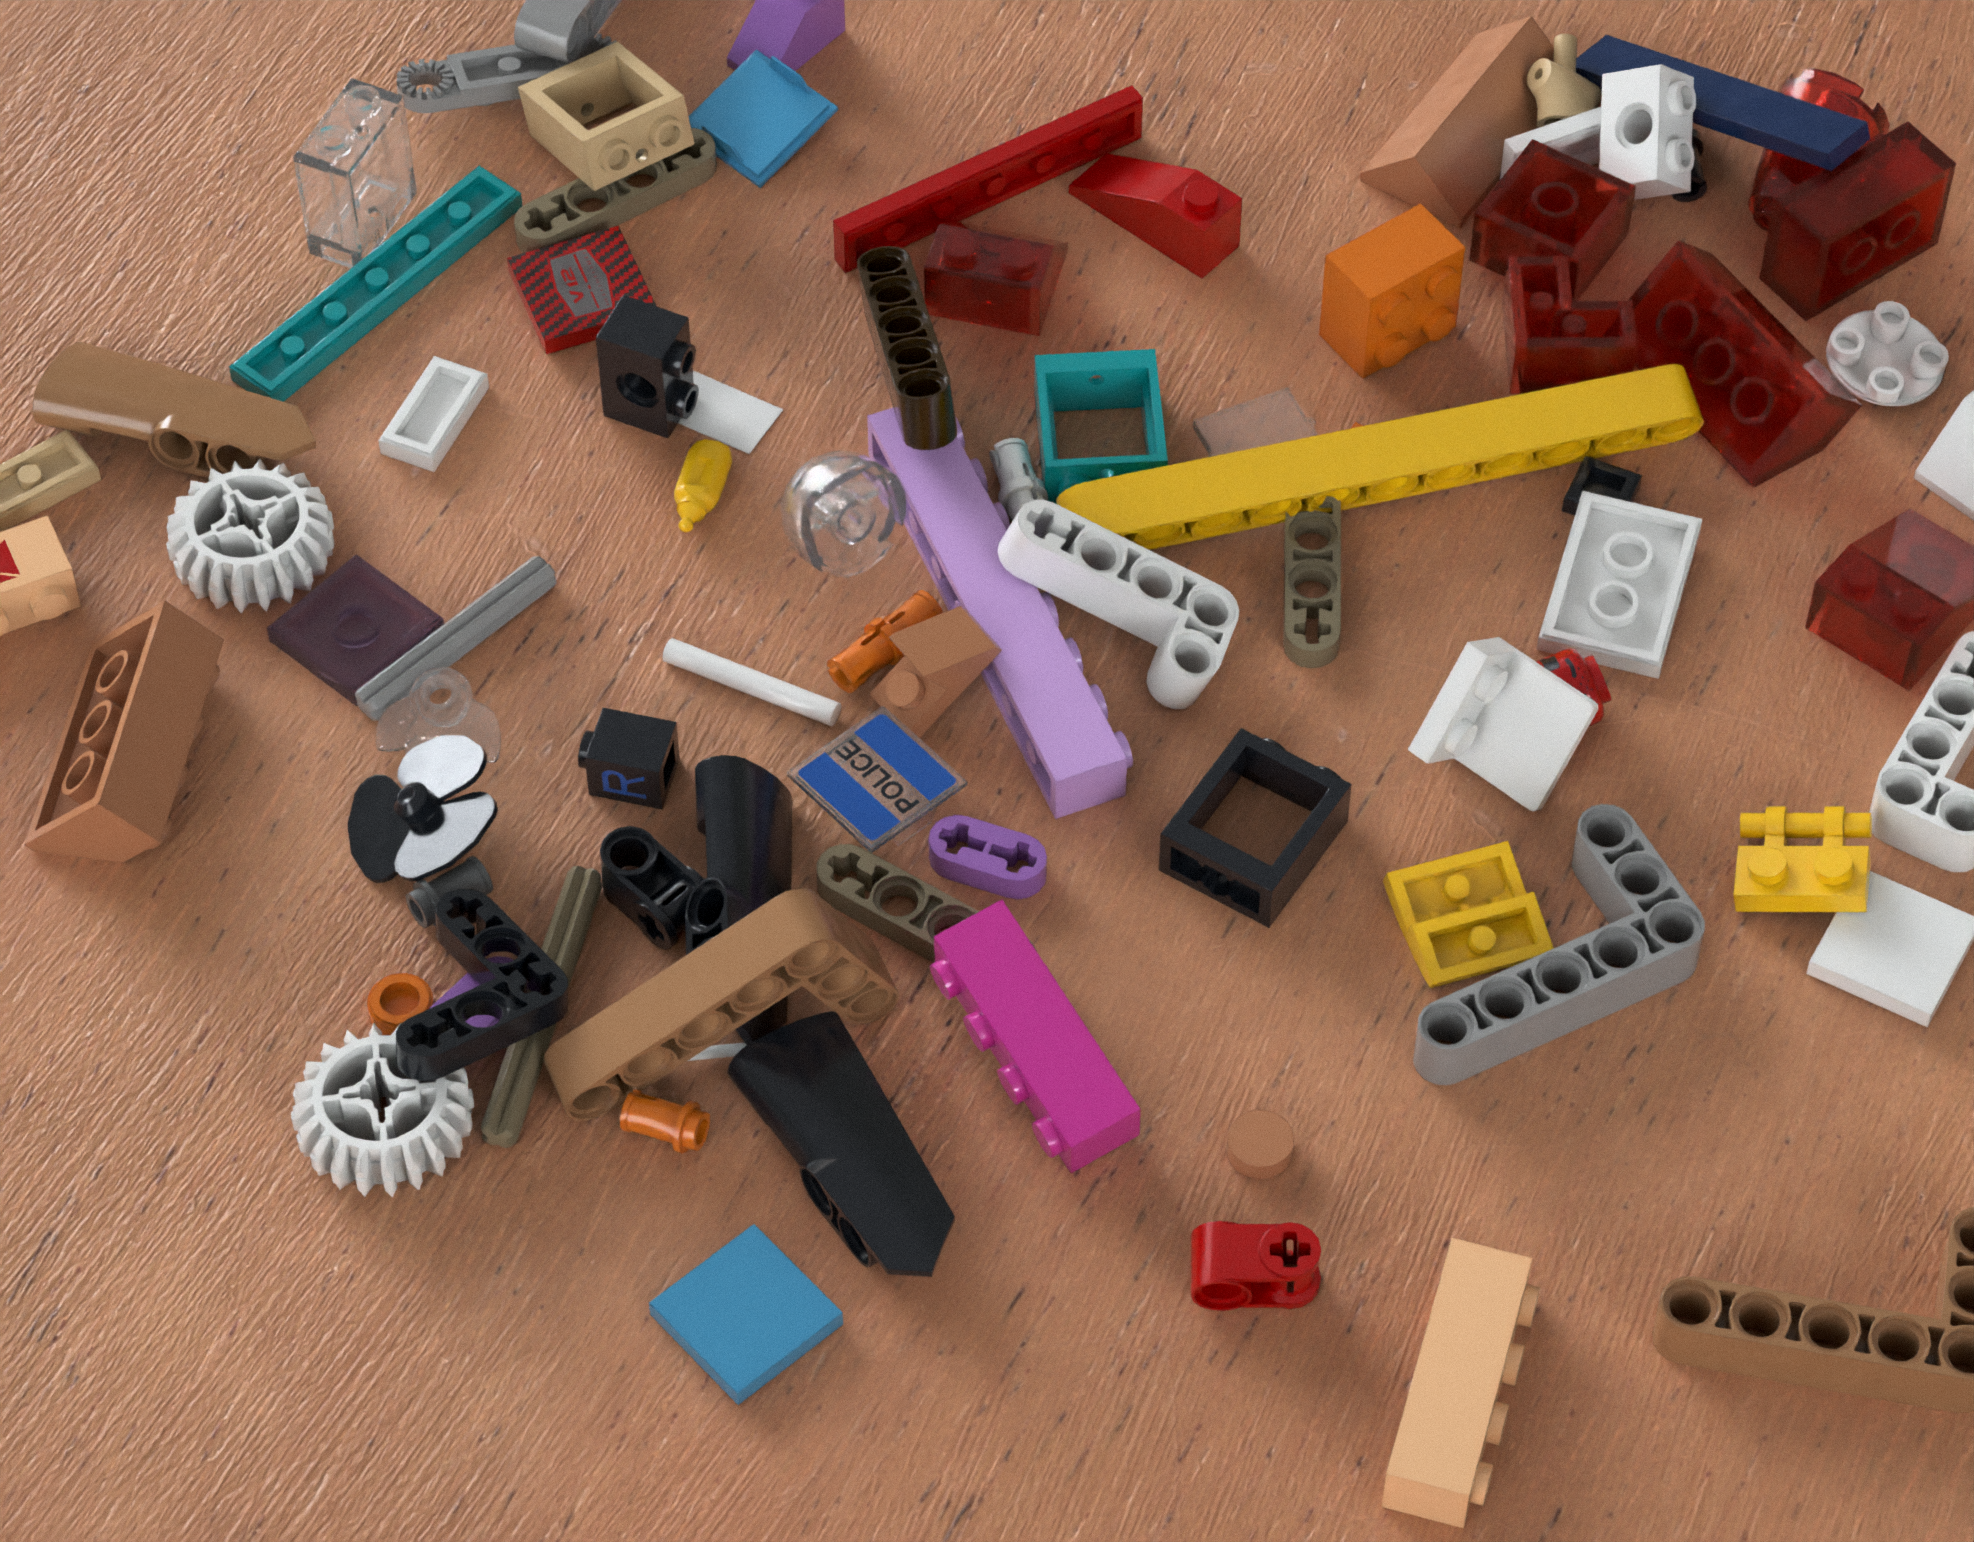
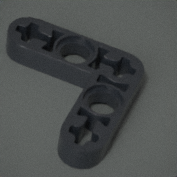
M457 889L446 893L436 903V937L439 943L480 985L421 1012L400 1024L396 1031V1064L399 1070L409 1078L419 1081H432L445 1077L556 1024L564 1018L568 1011V978L563 970L490 897L480 891ZM475 922H476V935H475V927L472 925V924L475 923ZM494 952H510L518 958L508 963H494L488 961L485 957ZM527 979H528V989L531 991V992H529V993H527V981H526ZM476 1015H490L500 1020L495 1025L489 1027H475L466 1022V1020Z

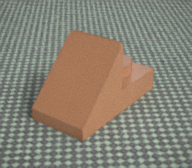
M962 606L956 607L892 634L889 638L904 654V657L869 694L900 729L910 738L917 741L1002 649L967 609Z

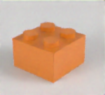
M1420 203L1325 255L1319 335L1362 379L1383 367L1389 368L1396 365L1405 355L1430 341L1441 340L1457 324L1465 246Z

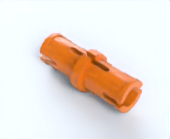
M918 590L891 614L884 618H874L864 627V634L858 640L828 660L827 666L830 668L828 672L833 681L843 691L853 693L886 665H896L904 657V654L889 637L895 632L942 614L943 611L939 603L928 592Z

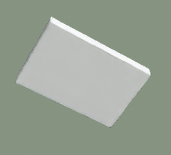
M1582 491L1538 637L1537 650L1555 654L1564 649L1572 648L1580 652L1583 658L1593 655L1599 665L1659 679L1699 538L1702 519Z

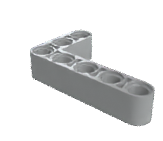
M1600 804L1591 806L1584 811L1578 820L1572 855V869L1575 876L1609 924L1440 998L1424 1007L1418 1017L1413 1063L1416 1071L1425 1080L1437 1085H1451L1461 1082L1680 984L1693 975L1697 968L1705 930L1704 918L1640 827L1624 809L1615 805ZM1666 940L1675 941L1677 943H1670ZM1609 965H1617L1622 968H1613ZM1551 990H1562L1566 992V994L1556 993ZM1495 1015H1504L1510 1019H1501L1495 1017ZM1444 1040V1041H1450V1042H1452V1043H1454V1044L1447 1045V1044H1441V1043L1436 1042V1041Z

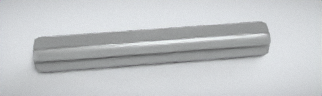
M540 556L530 558L359 688L355 696L360 710L373 721L382 719L553 588L556 584V579L552 566L547 564Z

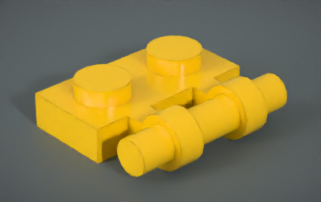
M1767 806L1765 813L1740 814V837L1765 838L1764 846H1738L1733 893L1736 912H1867L1870 876L1869 846H1846V838H1871V813H1846L1845 806H1825L1824 813H1788L1786 806ZM1788 838H1823V846H1787Z

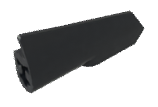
M729 755L713 756L702 760L695 768L697 829L706 836L707 878L696 885L686 903V955L774 897L791 890V793L776 776L745 758ZM788 996L736 1029L746 1045L778 1029L787 1022Z
M829 1011L797 1020L752 1041L742 1048L729 1064L727 1073L730 1079L799 1164L800 1176L808 1195L852 1254L865 1267H871L878 1262L887 1274L932 1277L943 1246L954 1224L955 1216L839 1015L836 1012Z

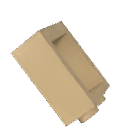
M618 41L518 87L530 136L594 191L695 144L684 95ZM631 102L638 106V108L590 130L582 126ZM640 149H644L643 155L636 159V153Z

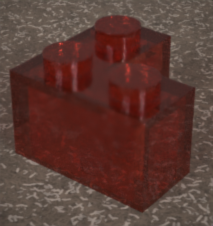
M1508 256L1502 311L1510 394H1524L1633 372L1637 352L1633 301H1572L1568 256Z

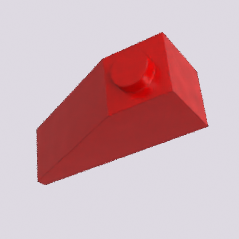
M1106 153L1069 184V194L1201 279L1240 246L1242 198L1197 169Z

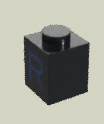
M602 708L595 730L585 731L578 754L579 767L586 769L589 795L663 809L680 760L677 722Z

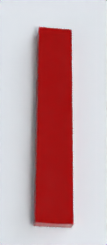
M1131 85L833 220L835 261L845 273L857 268L858 258L870 249L882 246L905 247L1093 161L1106 153L1141 139L1143 97Z

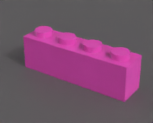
M1003 900L990 905L934 936L935 962L930 965V971L935 983L946 999L950 1000L956 996L968 1015L963 1017V1021L972 1041L981 1052L990 1048L1002 1066L997 1070L1004 1090L1014 1104L1018 1105L1024 1101L1035 1117L1036 1121L1032 1123V1129L1048 1157L1053 1158L1059 1154L1070 1173H1073L1140 1135L1141 1109Z

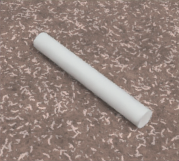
M671 638L664 648L662 660L679 668L829 726H833L839 717L841 703L674 638Z

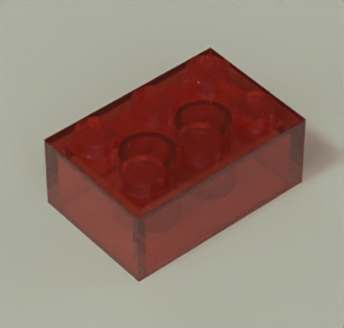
M1907 121L1887 134L1879 133L1875 135L1864 147L1855 151L1834 170L1830 171L1823 168L1819 173L1798 185L1792 184L1787 186L1774 198L1771 206L1772 213L1767 239L1764 244V255L1759 279L1805 321L1827 310L1938 244L1956 163Z

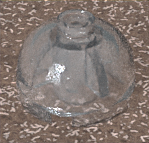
M831 451L811 458L795 472L785 488L781 502L783 531L795 552L821 572H831L837 577L844 578L865 572L884 558L893 546V543L887 540V538L893 531L895 521L903 526L906 516V495L898 477L870 457L851 451Z

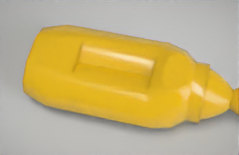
M708 439L696 441L686 455L674 489V499L677 504L676 510L682 519L678 526L682 532L688 533L692 531L693 523L704 519L705 515L714 509L720 499L732 464V453L729 446L720 441Z

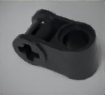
M633 826L615 829L604 838L600 848L603 894L609 903L616 906L632 920L653 944L664 950L671 949L677 944V934L685 929L686 903L690 893L704 878L691 867L684 865L646 830ZM627 866L639 867L638 869H635V870H623V869H621V868L627 867Z

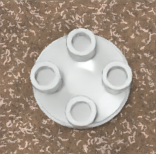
M1894 301L1881 302L1876 306L1875 310L1858 312L1843 319L1831 332L1826 347L1827 362L1835 379L1856 397L1882 406L1911 405L1930 396L1940 385L1949 359L1948 350L1939 343L1935 335L1919 321L1911 318L1905 306Z

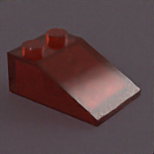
M1908 509L1851 543L1815 581L1805 628L1910 691L1974 620V546L1912 509Z

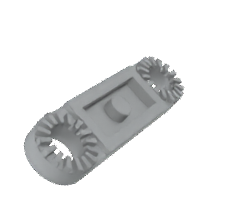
M597 33L596 38L591 40L578 59L617 41L611 42V37L609 36L602 39V34ZM516 45L447 55V60L435 61L430 59L429 63H424V59H419V64L416 65L414 61L408 62L409 67L404 65L401 67V71H398L397 98L403 107L417 113H434L472 106H488L497 102L521 99L518 90L519 86L569 63L517 48ZM423 84L434 85L432 92L430 88H426V92H423L422 87H419L416 91V86Z

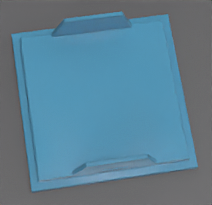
M755 50L688 117L691 128L703 130L712 136L716 146V157L761 188L839 109L835 104L810 88L803 77L776 57L772 56L769 59L758 50Z

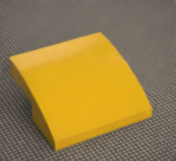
M1508 841L1386 873L1383 879V884L1398 924L1413 958L1430 988L1515 966L1554 948L1535 893H1526Z

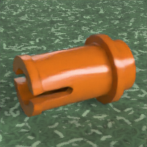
M633 1089V1093L630 1092L624 1101L620 1115V1128L625 1132H635L671 1143L674 1151L684 1154L689 1149L699 1151L704 1145L710 1128V1114L701 1111L700 1104L690 1100L685 1105H681Z

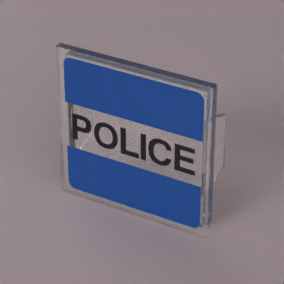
M884 706L875 710L787 771V776L870 853H873L891 839H893L897 846L904 843L932 823L937 807L968 785V781Z

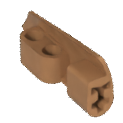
M82 342L73 343L52 361L41 376L33 399V418L37 424L69 430L70 432L92 437L98 436L101 431L145 440L148 441L150 452L164 466L207 478L211 468L221 474L231 472L234 461L243 469H252L259 459L262 462L266 458L284 461L316 448V440L296 405Z

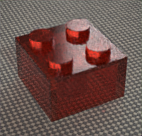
M1532 139L1475 211L1469 261L1573 308L1628 236L1636 186Z

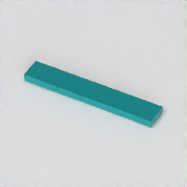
M479 165L229 366L231 380L246 391L284 402L514 215L523 206L521 193Z

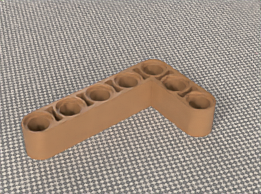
M796 888L774 897L558 1039L545 1052L544 1063L568 1117L576 1121H588L612 1111L624 1103L627 1095L630 1092L633 1093V1089L644 1090L801 986L846 1021L853 1024H866L884 1017L894 1009L900 995L873 940L814 891L807 888Z
M1974 1207L1961 1211L1953 1219L1939 1264L1934 1318L1700 1277H1680L1672 1280L1663 1288L1652 1331L1653 1343L1663 1357L1681 1365L1954 1413L1974 1411V1374L1961 1372L1953 1365H1964L1974 1371V1313L1967 1312L1959 1306L1968 1305L1974 1308V1253L1966 1248L1974 1247ZM1686 1316L1696 1320L1699 1324L1687 1325L1678 1321L1675 1317ZM1755 1328L1763 1331L1768 1336L1756 1337L1744 1329ZM1824 1340L1832 1343L1837 1348L1826 1349L1818 1346L1813 1341ZM1892 1352L1901 1355L1907 1361H1895L1889 1359L1883 1353Z

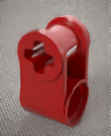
M1215 1221L1199 1225L1191 1234L1192 1301L1200 1307L1217 1311L1235 1310L1238 1308H1301L1312 1302L1319 1293L1321 1275L1318 1267L1321 1258L1319 1238L1308 1227L1293 1222L1282 1224H1238L1228 1221ZM1287 1240H1293V1251L1287 1250ZM1293 1264L1297 1265V1267L1289 1268L1284 1267L1283 1265ZM1294 1281V1290L1292 1292L1287 1291V1282Z

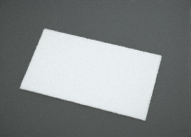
M693 371L694 384L698 385L699 388L697 403L690 417L687 419L681 418L678 423L750 454L783 409Z

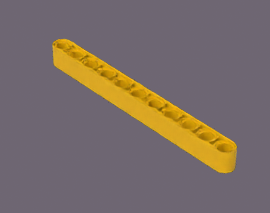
M1670 364L1088 481L1066 489L1059 494L1056 502L1057 505L1148 550L1283 523L1285 522L1286 512L1290 517L1302 511L1313 512L1316 510L1332 513V508H1319L1327 496L1334 497L1338 501L1341 500L1342 511L1581 462L1585 456L1596 459L1683 440L1699 431L1703 426L1704 420L1685 368L1682 365Z

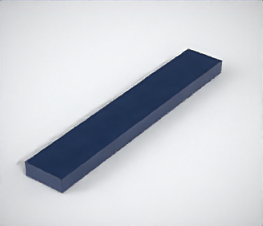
M1605 35L1576 58V73L1599 86L1601 91L1602 74L1659 64L1694 77V90L1696 94L1693 123L1830 171L1834 170L1870 140L1868 123L1866 121L1609 35Z

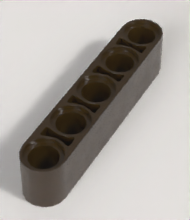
M882 246L870 249L857 260L864 313L903 441L907 446L917 450H935L944 447L957 436L950 377L910 255L906 250L895 246Z

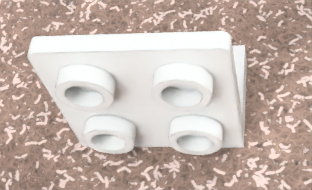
M1500 637L1470 641L1465 645L1408 751L1427 764L1455 758L1530 811H1537L1543 808L1597 713L1598 704Z

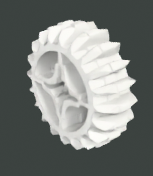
M261 459L257 461L252 469H243L234 461L231 472L221 474L211 468L208 477L209 482L202 483L191 480L190 489L188 490L189 496L176 497L175 513L168 516L167 533L169 542L166 545L169 559L174 563L177 577L181 580L182 585L190 586V590L194 593L196 599L209 596L216 609L221 608L229 601H233L234 606L241 614L249 603H258L267 612L272 599L279 597L291 604L292 596L294 595L293 589L311 591L312 582L314 581L313 575L325 574L328 564L327 557L333 555L332 549L334 548L332 512L328 511L325 497L320 492V488L311 487V483L307 480L304 472L291 476L284 463L269 471Z
M374 1023L369 1031V1037L357 1039L355 1035L347 1030L343 1039L344 1047L339 1049L324 1043L320 1053L322 1062L306 1061L303 1071L305 1081L295 1083L293 1092L295 1105L292 1106L291 1119L294 1130L298 1132L296 1137L299 1149L304 1153L305 1157H310L312 1167L319 1176L331 1172L332 1181L339 1190L356 1180L357 1189L364 1197H366L375 1184H383L385 1191L393 1197L398 1187V1182L408 1180L411 1185L419 1190L423 1182V1172L429 1171L443 1177V1172L446 1168L444 1157L460 1158L463 1149L462 1138L470 1136L473 1126L471 1113L472 1108H474L472 1089L468 1088L467 1072L464 1067L445 1077L432 1081H419L403 1074L396 1064V1031L398 1027L392 1035H382L381 1030ZM381 1097H386L387 1107L384 1108L385 1122L380 1123L378 1113L381 1112L380 1099Z

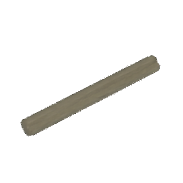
M574 866L567 872L541 948L563 970L568 978V988L602 890L600 873L593 868L585 869L581 866ZM556 1024L508 1046L481 1124L482 1138L486 1143L499 1145L504 1148H510L517 1143L544 1062V1054L549 1047Z

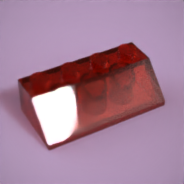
M1679 240L1603 329L1608 338L1639 370L1670 364L1682 365L1685 368L1704 420L1703 426L1699 430L1700 434L1749 485L1754 487L1822 452L1862 406L1712 253Z

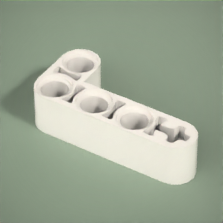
M1044 499L1031 500L1025 503L999 542V560L1004 568L1014 576L1157 646L1147 673L1146 682L1151 695L1163 706L1172 709H1185L1193 705L1219 669L1239 617L1237 600L1231 592L1221 585Z
M1974 630L1964 634L1957 641L1880 771L1869 811L1872 814V833L1876 838L1943 870L1954 873L1967 872L1974 869V790L1954 781L1974 747Z

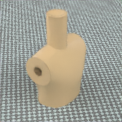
M1557 35L1554 38L1553 61L1541 58L1531 66L1527 74V86L1536 98L1538 128L1598 108L1601 102L1602 93L1599 86L1576 73L1577 38L1574 35Z

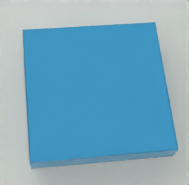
M755 1224L649 1302L650 1315L737 1405L741 1404L843 1325V1312Z

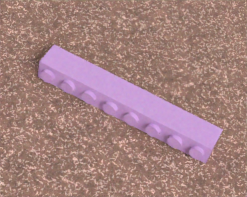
M893 408L868 415V454L948 611L959 606L967 609L1002 649L981 672V675L1054 818L1057 819L1126 796L1127 769L1133 766V757L1129 743L1121 731L1113 732L1107 721V705L1097 684L1089 686L1082 674L1083 662L1076 642L1071 637L1063 638L1058 628V613L1051 595L1048 592L1040 593L1036 586L1014 576L1000 562L998 546L1010 526L1009 518L1004 506L1000 502L993 504L987 494V479L980 461L977 458H968L964 450V435L958 419L956 418L957 436L951 443L935 450H917L907 446L903 441Z

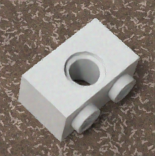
M1661 64L1602 74L1599 189L1630 200L1691 191V170L1695 160L1692 147L1693 112L1696 107L1694 77Z

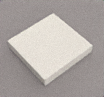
M1870 871L1867 912H1836L1809 961L1806 974L1928 1027L1974 941V916Z

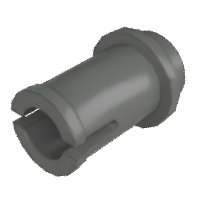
M471 856L465 862L429 882L422 879L413 883V891L406 894V902L418 924L423 928H427L432 924L436 926L435 908L440 897L457 889H473L487 895L492 892L493 884L481 861L475 856Z

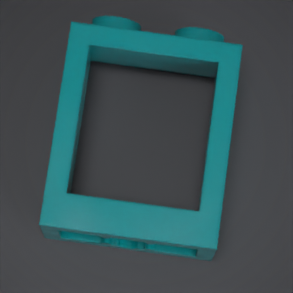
M1155 349L1035 355L1034 397L1042 481L1047 490V501L1057 504L1056 499L1059 494L1080 483L1168 465ZM1096 375L1101 376L1099 378H1091ZM1141 407L1146 455L1058 459L1054 412Z

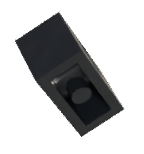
M623 295L596 336L603 416L669 438L679 420L690 417L696 406L699 394L698 385L694 384L692 366L695 360L696 348L690 342L689 317Z

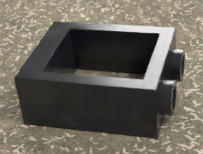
M1241 728L1161 832L1159 871L1270 928L1348 822L1352 784L1341 779L1336 772L1327 767L1315 766L1291 754L1278 742L1269 738H1260ZM1241 776L1311 811V814L1272 866L1201 830Z

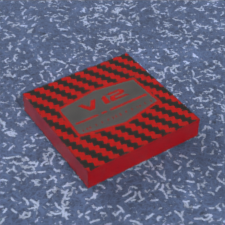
M619 226L507 258L510 276L546 355L596 340L597 334L623 295L656 306Z

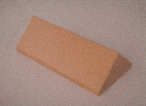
M1529 16L1477 33L1360 174V181L1412 206L1421 203L1433 216L1461 228L1500 180L1504 140L1538 128L1536 98L1527 86V74L1537 60L1546 58L1553 61L1554 47L1534 18Z

